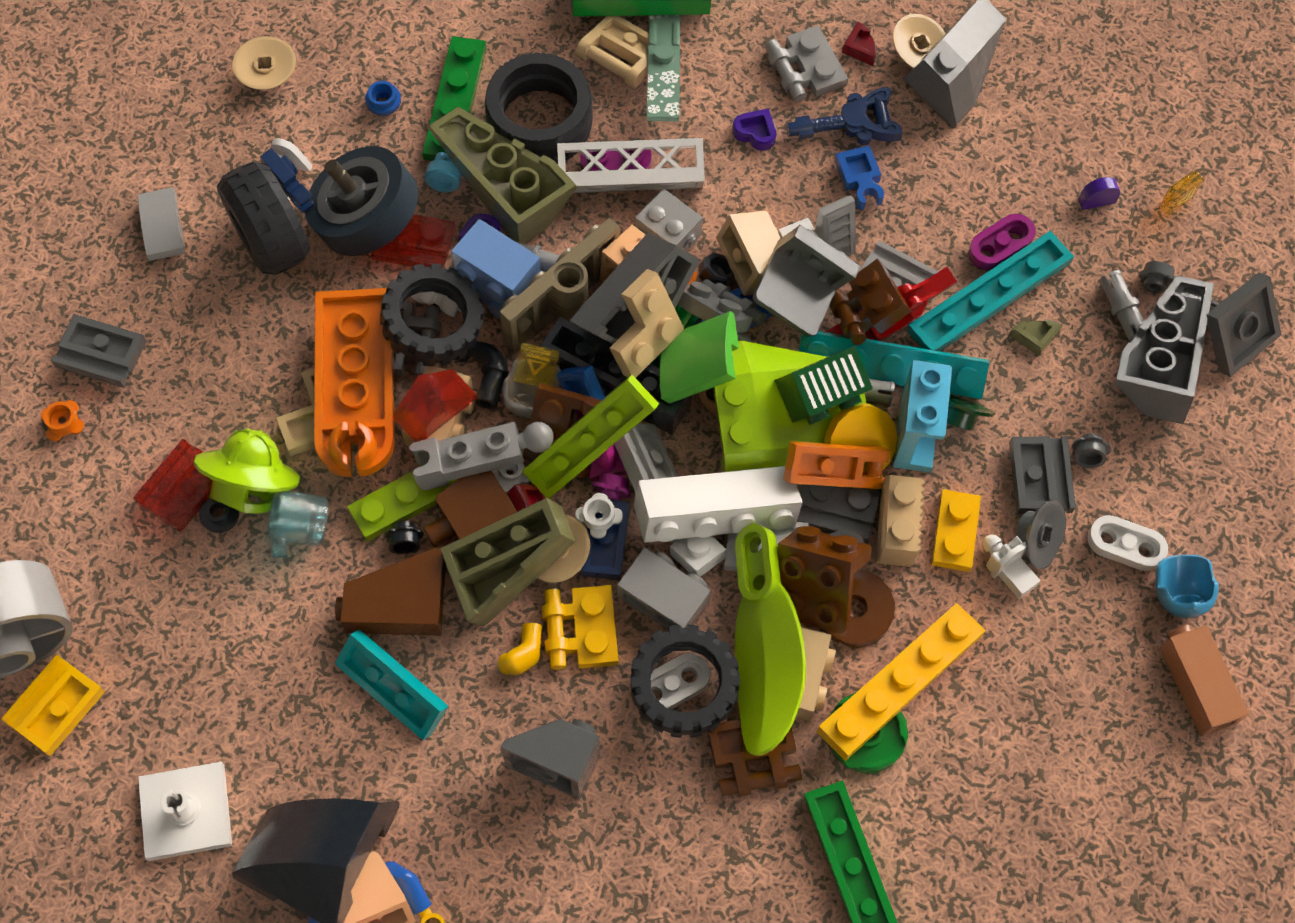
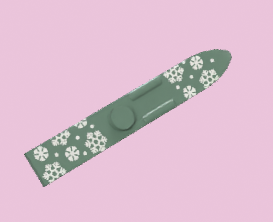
M649 15L647 121L679 122L680 15Z

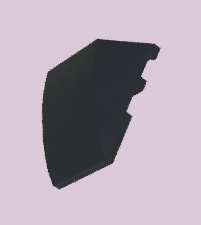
M341 798L307 799L286 802L267 809L232 872L233 879L272 901L281 900L295 908L296 914L304 919L309 916L320 923H344L353 904L351 890L377 837L386 836L399 809V801L381 802Z

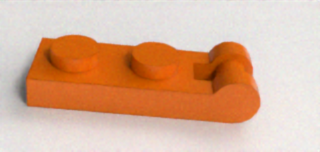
M790 441L783 479L790 484L882 489L885 476L882 475L883 465L888 462L890 450L875 445L865 447ZM868 462L867 471L863 472L864 463Z

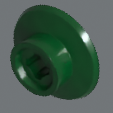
M949 395L947 423L973 431L978 416L993 417L996 414L984 406Z

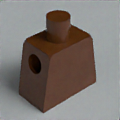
M491 470L459 478L439 493L435 501L442 517L423 527L432 546L436 548L452 538H455L456 541L517 511Z

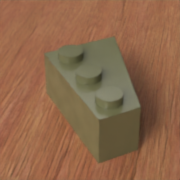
M546 498L440 549L467 621L485 626L576 541L562 506Z

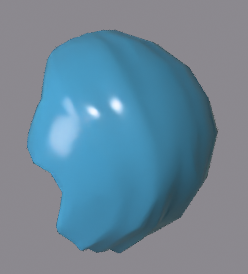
M1182 554L1169 556L1158 562L1155 587L1157 598L1164 609L1175 617L1187 619L1196 618L1211 610L1216 602L1219 586L1218 581L1213 576L1212 563L1209 559L1199 555Z

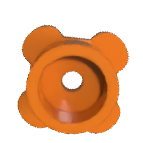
M75 401L54 402L42 411L41 419L48 428L46 436L49 440L56 442L62 436L71 433L77 435L83 431L84 423L78 417L79 406ZM60 419H66L64 423H59Z

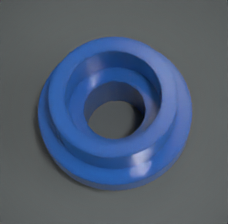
M377 81L369 87L365 101L367 108L372 113L385 116L394 113L399 108L401 96L399 90L390 82ZM381 98H388V100L383 102L378 101Z

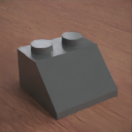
M559 719L505 739L501 746L505 767L580 800L600 757V736L594 734L596 731L594 727L583 721L573 719L569 723Z

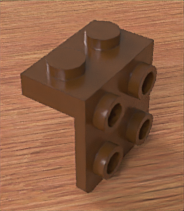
M813 526L799 527L778 543L777 554L781 584L793 602L800 623L838 634L844 633L849 628L853 574L870 561L872 545L857 542V539L852 536H833L822 533L820 529Z

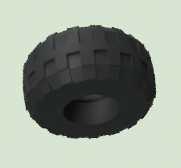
M252 161L223 175L217 185L218 194L240 239L261 273L277 275L303 262L310 251L308 239L287 195L271 169L265 163Z

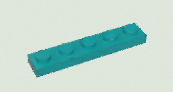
M1050 230L910 323L907 332L920 348L941 352L1070 265L1074 255Z
M818 331L812 337H806L801 334L799 352L829 357L855 346L869 379L893 381L896 385H905L913 360L950 365L952 367L950 394L978 399L983 398L990 365L987 359L866 339L861 345H854L851 339L846 338L844 335Z

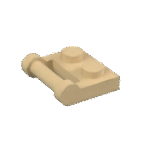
M606 16L582 38L575 54L585 61L588 59L594 61L625 79L626 85L636 89L648 74L649 33L619 16ZM600 45L604 47L605 49L611 51L617 56L630 62L631 64H633V66L631 67L627 65L626 63L601 50L597 46Z

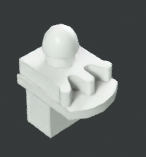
M991 534L984 538L983 547L987 553L991 554L986 567L994 579L999 576L1018 599H1021L1038 586L1040 579L1021 559L1026 552V542H1022L1018 536L1013 538L1008 545L1007 543L1003 545L1002 539L996 535Z

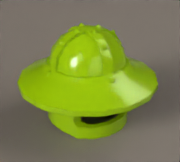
M249 428L239 431L235 430L225 441L223 448L196 455L193 463L199 473L213 480L209 498L243 513L258 514L270 511L274 499L273 493L290 491L298 487L300 476L294 469L282 463L279 459V451L275 442L262 430H250ZM248 495L258 496L264 502H250Z

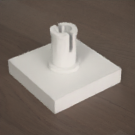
M222 762L138 776L144 854L147 861L232 846L225 767Z

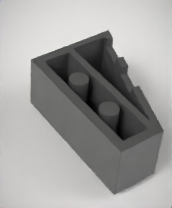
M647 233L570 319V322L614 344L635 323L621 294L646 269L658 273L675 308L700 259L675 244Z

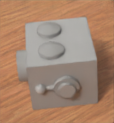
M665 189L635 217V227L645 235L650 233L677 245L685 251L692 248L696 244L697 239L702 235L703 217Z

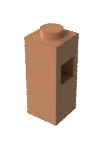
M1184 625L1169 632V639L1160 647V650L1200 736L1202 737L1231 727L1246 718L1249 712L1208 626L1205 625L1192 629L1191 625Z

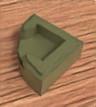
M1044 319V321H1023L1013 327L1009 335L1040 356L1060 332L1062 325L1048 319Z

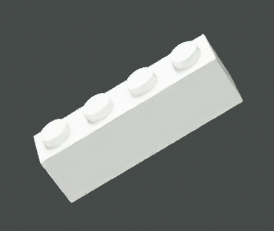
M785 466L639 480L634 508L645 543L654 541L669 542L674 539L692 537L707 538L712 535L730 533L738 534L749 524H759L768 529L775 530L795 527L803 502L797 485L790 484L783 479Z

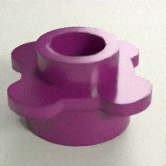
M600 473L598 482L592 483L593 490L605 494L609 500L621 501L622 497L628 499L631 497L630 490H628L630 480L609 473Z

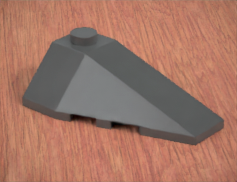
M977 0L903 78L952 128L976 104L1007 20L988 0Z
M1177 275L1161 296L1147 320H1144L1140 325L1137 334L1122 350L1115 384L1145 416L1184 424L1195 396L1207 327L1206 314L1209 313L1214 283Z

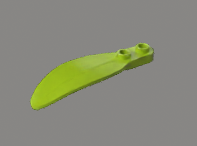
M759 524L747 525L738 533L735 540L738 586L742 594L735 625V657L738 661V672L740 675L738 703L744 744L747 751L754 756H762L769 753L787 735L798 713L806 679V656L802 630L793 602L781 584L777 540L770 529ZM762 543V548L758 551V547Z

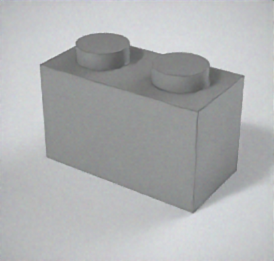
M644 547L617 584V597L667 630L669 626L679 625L680 628H688V625H693L708 605L711 590L707 588V583L698 575L692 572L685 574L674 567V562L664 553L659 551L652 553Z

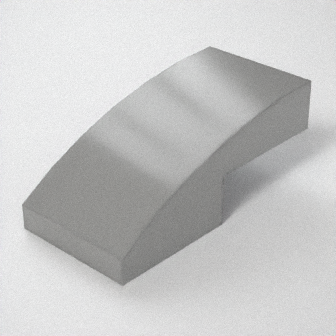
M174 187L138 194L141 228L148 261L185 254L184 234L179 220L178 199Z

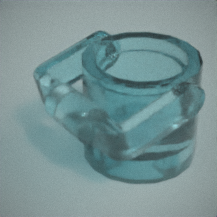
M291 491L275 492L268 523V535L272 541V558H287V543L318 547L321 544L328 515V502L325 496Z

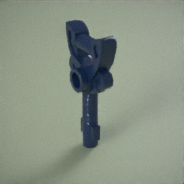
M888 87L874 90L864 97L858 93L850 94L846 104L841 109V115L810 119L809 115L795 117V122L786 124L788 137L799 136L800 140L812 138L814 133L843 129L849 137H856L857 143L861 145L869 144L871 139L888 142L900 141L903 132L902 127L890 119L887 105L890 100L891 89ZM873 109L877 124H873L866 116L867 110Z

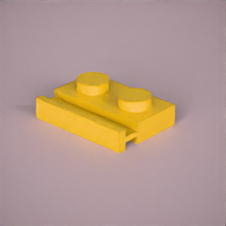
M56 655L4 714L1 720L48 756H51L105 691L59 655Z

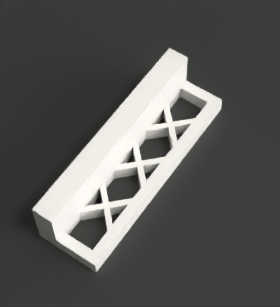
M703 138L557 143L558 166L576 184L574 193L703 188L705 182ZM680 148H695L696 167L681 168L671 157ZM653 149L663 160L654 169H644L635 160L643 150ZM662 149L672 150L668 154H666ZM625 150L636 151L630 156ZM600 151L595 157L589 153ZM607 151H617L627 160L618 170H608L599 162ZM581 152L590 160V163L581 172H566L565 153ZM666 163H668V164H669L671 167H673V168H662V167H663ZM630 164H632L636 168L633 170H625ZM595 165L600 171L589 170Z

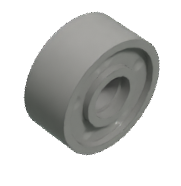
M28 560L0 562L1 679L47 659L69 640L73 632V626L53 572L43 563Z

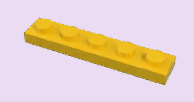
M956 603L819 725L816 732L846 761L975 644L986 630Z

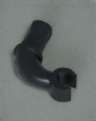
M477 341L472 350H467L466 356L460 360H457V358L453 360L465 362L470 358H474L483 364L481 367L483 377L475 401L482 408L495 410L498 406L504 380L510 373L508 371V364L502 352L494 346Z

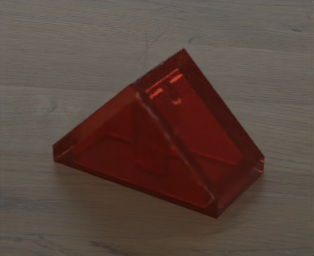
M453 369L418 375L394 412L393 419L414 442L422 441L474 402L478 396Z

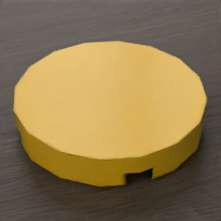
M862 404L840 411L831 420L825 432L824 443L885 447L890 450L888 462L883 465L884 470L889 465L896 451L898 436L895 423L887 412L871 404ZM868 462L864 463L863 472L867 471Z

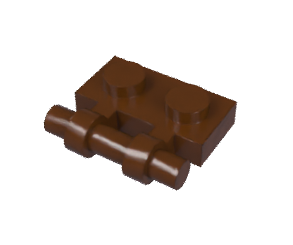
M878 258L860 270L856 278L849 282L852 288L850 292L843 294L841 289H837L829 305L833 315L841 320L840 328L844 336L851 339L854 345H861L866 341L865 332L870 328L874 327L881 334L911 312L886 267ZM859 307H863L864 310L858 315L853 313Z
M740 719L719 723V727L715 730L707 731L715 769L732 766L733 777L718 780L721 796L737 793V796L741 797L751 795V790L773 786L774 790L786 788L787 783L802 780L799 764L784 767L782 756L794 754L797 750L792 727L784 739L772 751L762 756H754L747 751L742 736ZM764 759L768 760L769 770L751 774L747 773L745 763Z

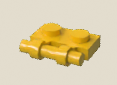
M611 585L572 588V604L561 603L559 589L546 590L544 592L545 605L542 606V619L547 621L548 639L544 641L545 654L550 656V668L552 670L565 669L567 667L565 654L574 653L578 654L579 669L619 665ZM563 620H575L576 638L564 637Z

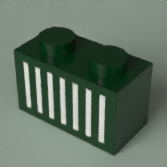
M855 346L774 380L792 423L807 419L809 425L830 417L828 409L836 405L842 411L861 403L860 395L873 389Z

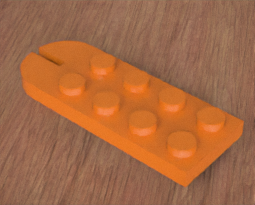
M387 288L315 292L314 443L318 457L324 467L342 477H352V445H358L355 465L360 477L371 475L382 469L388 463L394 451V358L390 340H385L382 333L383 325H380L382 299Z

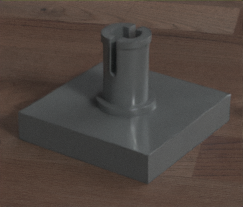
M1259 272L1221 303L1212 300L1209 313L1206 314L1218 370L1229 377L1234 375L1282 335L1271 277Z

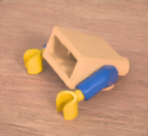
M371 852L351 890L353 904L344 923H415V914L419 915L420 923H425L428 919H435L439 923H445L441 915L431 912L429 906L432 903L415 873L395 861L384 863L378 852ZM308 917V923H320Z

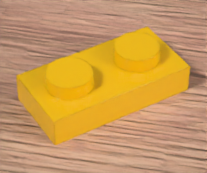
M942 490L931 565L966 572L971 571L981 496Z

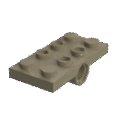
M610 217L600 226L594 225L590 228L583 240L573 249L568 248L563 251L558 257L556 264L549 270L536 274L531 280L529 287L518 296L513 295L505 301L501 311H499L504 345L513 354H516L552 321H557L559 317L570 322V319L589 299L588 290L600 281L602 251L620 236V226Z

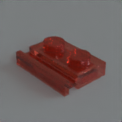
M413 214L407 226L396 238L382 248L371 252L372 260L409 267L423 264L424 267H430L431 263L441 264V268L445 269L456 229L455 221Z
M185 439L178 443L133 497L138 505L143 506L151 514L180 533L198 513L204 501L209 498L213 481L199 473L193 465L196 455L203 453V451L193 447Z

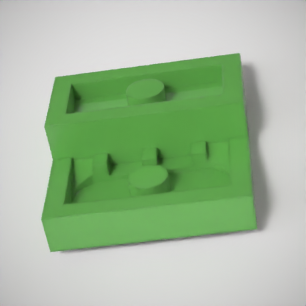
M729 311L684 329L661 352L660 391L662 400L673 403L736 379L732 351L739 349L734 313Z

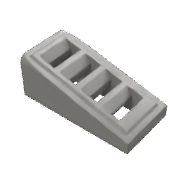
M851 195L820 208L814 231L820 239L835 249L844 252L847 256L853 255L856 249L855 200Z

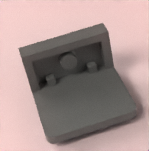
M799 225L777 241L753 293V300L804 336L812 337L818 332L835 291L856 278L860 265L849 259L844 252L835 249L820 239L814 231Z

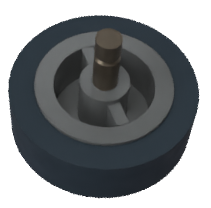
M379 146L361 147L349 151L337 159H331L325 164L324 170L319 174L309 190L313 196L311 201L314 203V206L308 209L305 214L310 227L334 252L345 256L364 255L387 245L407 226L417 206L418 186L414 177L393 152Z

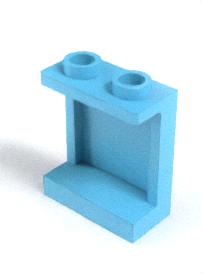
M913 360L900 397L897 421L898 438L893 458V467L931 473L935 439L942 440L946 434L952 367L950 365Z

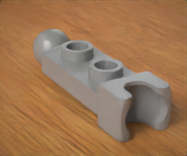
M515 422L439 441L434 437L414 442L409 446V449L413 453L417 464L421 465V467L415 468L413 475L422 490H429L448 485L450 480L523 463L522 449L528 448L535 453L548 450L553 444V431L543 422H534L526 427L524 433L519 434Z

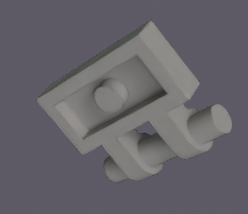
M818 25L787 36L786 45L788 49L781 48L776 39L770 40L765 44V49L769 54L767 59L771 67L779 72L782 78L781 85L785 93L791 94L794 102H801L806 98L807 94L804 88L809 86L815 97L847 86L848 77ZM796 62L802 73L794 72L790 64Z

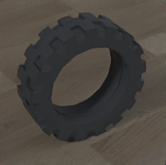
M431 263L430 267L418 264L413 266V269L410 271L405 269L397 275L396 281H390L382 299L380 325H383L382 333L385 340H390L391 348L397 354L401 352L405 355V359L412 363H415V360L423 362V366H433L434 363H440L441 366L451 364V361L455 358L457 360L462 359L466 356L468 349L472 350L477 342L483 323L484 305L480 304L482 298L478 289H473V282L467 276L462 278L458 275L459 271L449 267L447 270L441 268V264ZM419 292H435L446 295L454 301L463 313L464 321L462 327L456 333L445 338L431 339L420 336L409 329L401 318L400 309L403 302L410 296Z
M673 625L668 627V631L661 632L659 630L651 635V640L647 643L644 642L638 649V654L632 662L630 676L632 700L639 709L642 719L645 722L648 720L653 724L652 728L656 731L671 733L670 736L675 738H682V735H690V738L699 737L702 735V732H711L719 727V723L726 720L732 712L740 686L738 661L730 653L731 648L725 641L721 642L718 640L717 634L708 629L706 632L701 631L699 626L688 625V628H680L679 625ZM689 650L703 655L714 665L718 673L719 688L716 697L707 707L696 712L680 713L666 708L656 699L651 689V674L655 664L663 656L674 651Z

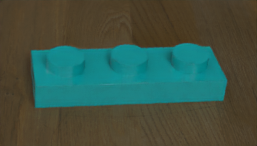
M361 630L350 634L334 663L422 740L433 734L449 707Z

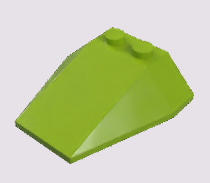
M738 341L739 349L732 351L736 379L713 387L723 457L720 459L722 472L783 467L786 465L790 441L824 443L825 432L831 420L840 412V408L838 405L829 408L830 417L809 425L807 419L792 423L774 380L822 360L826 356ZM865 393L860 395L861 403L866 404Z

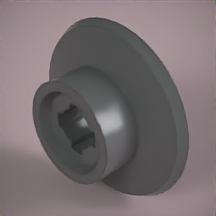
M1056 500L1045 502L1036 512L1027 511L1019 521L1016 536L1022 542H1026L1027 557L1030 563L1037 569H1044L1051 565L1064 541L1066 515L1061 503Z

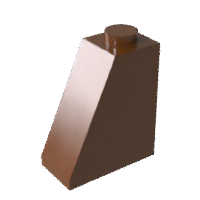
M433 548L344 583L343 597L336 598L335 619L341 622L345 633H354L361 630L365 634L441 636L446 562L441 549Z

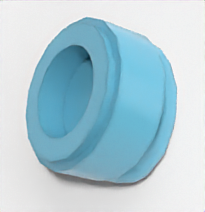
M439 152L436 154L435 160L427 165L424 180L428 186L436 191L452 192L459 188L462 174L447 153Z

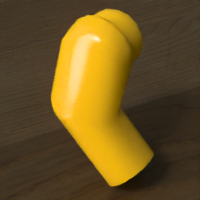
M525 623L522 625L521 644L508 653L501 654L498 659V668L501 673L517 676L537 664L540 659L542 626L540 624Z

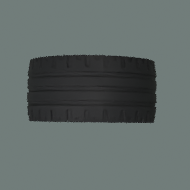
M529 53L517 56L514 59H510L509 62H505L503 66H500L489 81L485 95L486 122L493 126L494 131L511 141L516 139L525 144V149L540 157L545 155L558 164L557 143L586 142L589 138L593 111L592 96L588 82L583 73L580 72V69L563 57L545 53ZM532 91H548L560 95L572 104L574 108L572 114L566 120L548 129H527L521 127L507 118L504 112L507 106L517 97ZM578 152L565 153V161L574 157Z

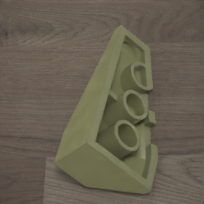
M459 107L429 125L431 133L488 211L498 220L503 230L515 242L525 244L546 230L576 190V184L554 160L545 155L540 157L525 149L524 143L516 139L513 141L495 132L493 126Z

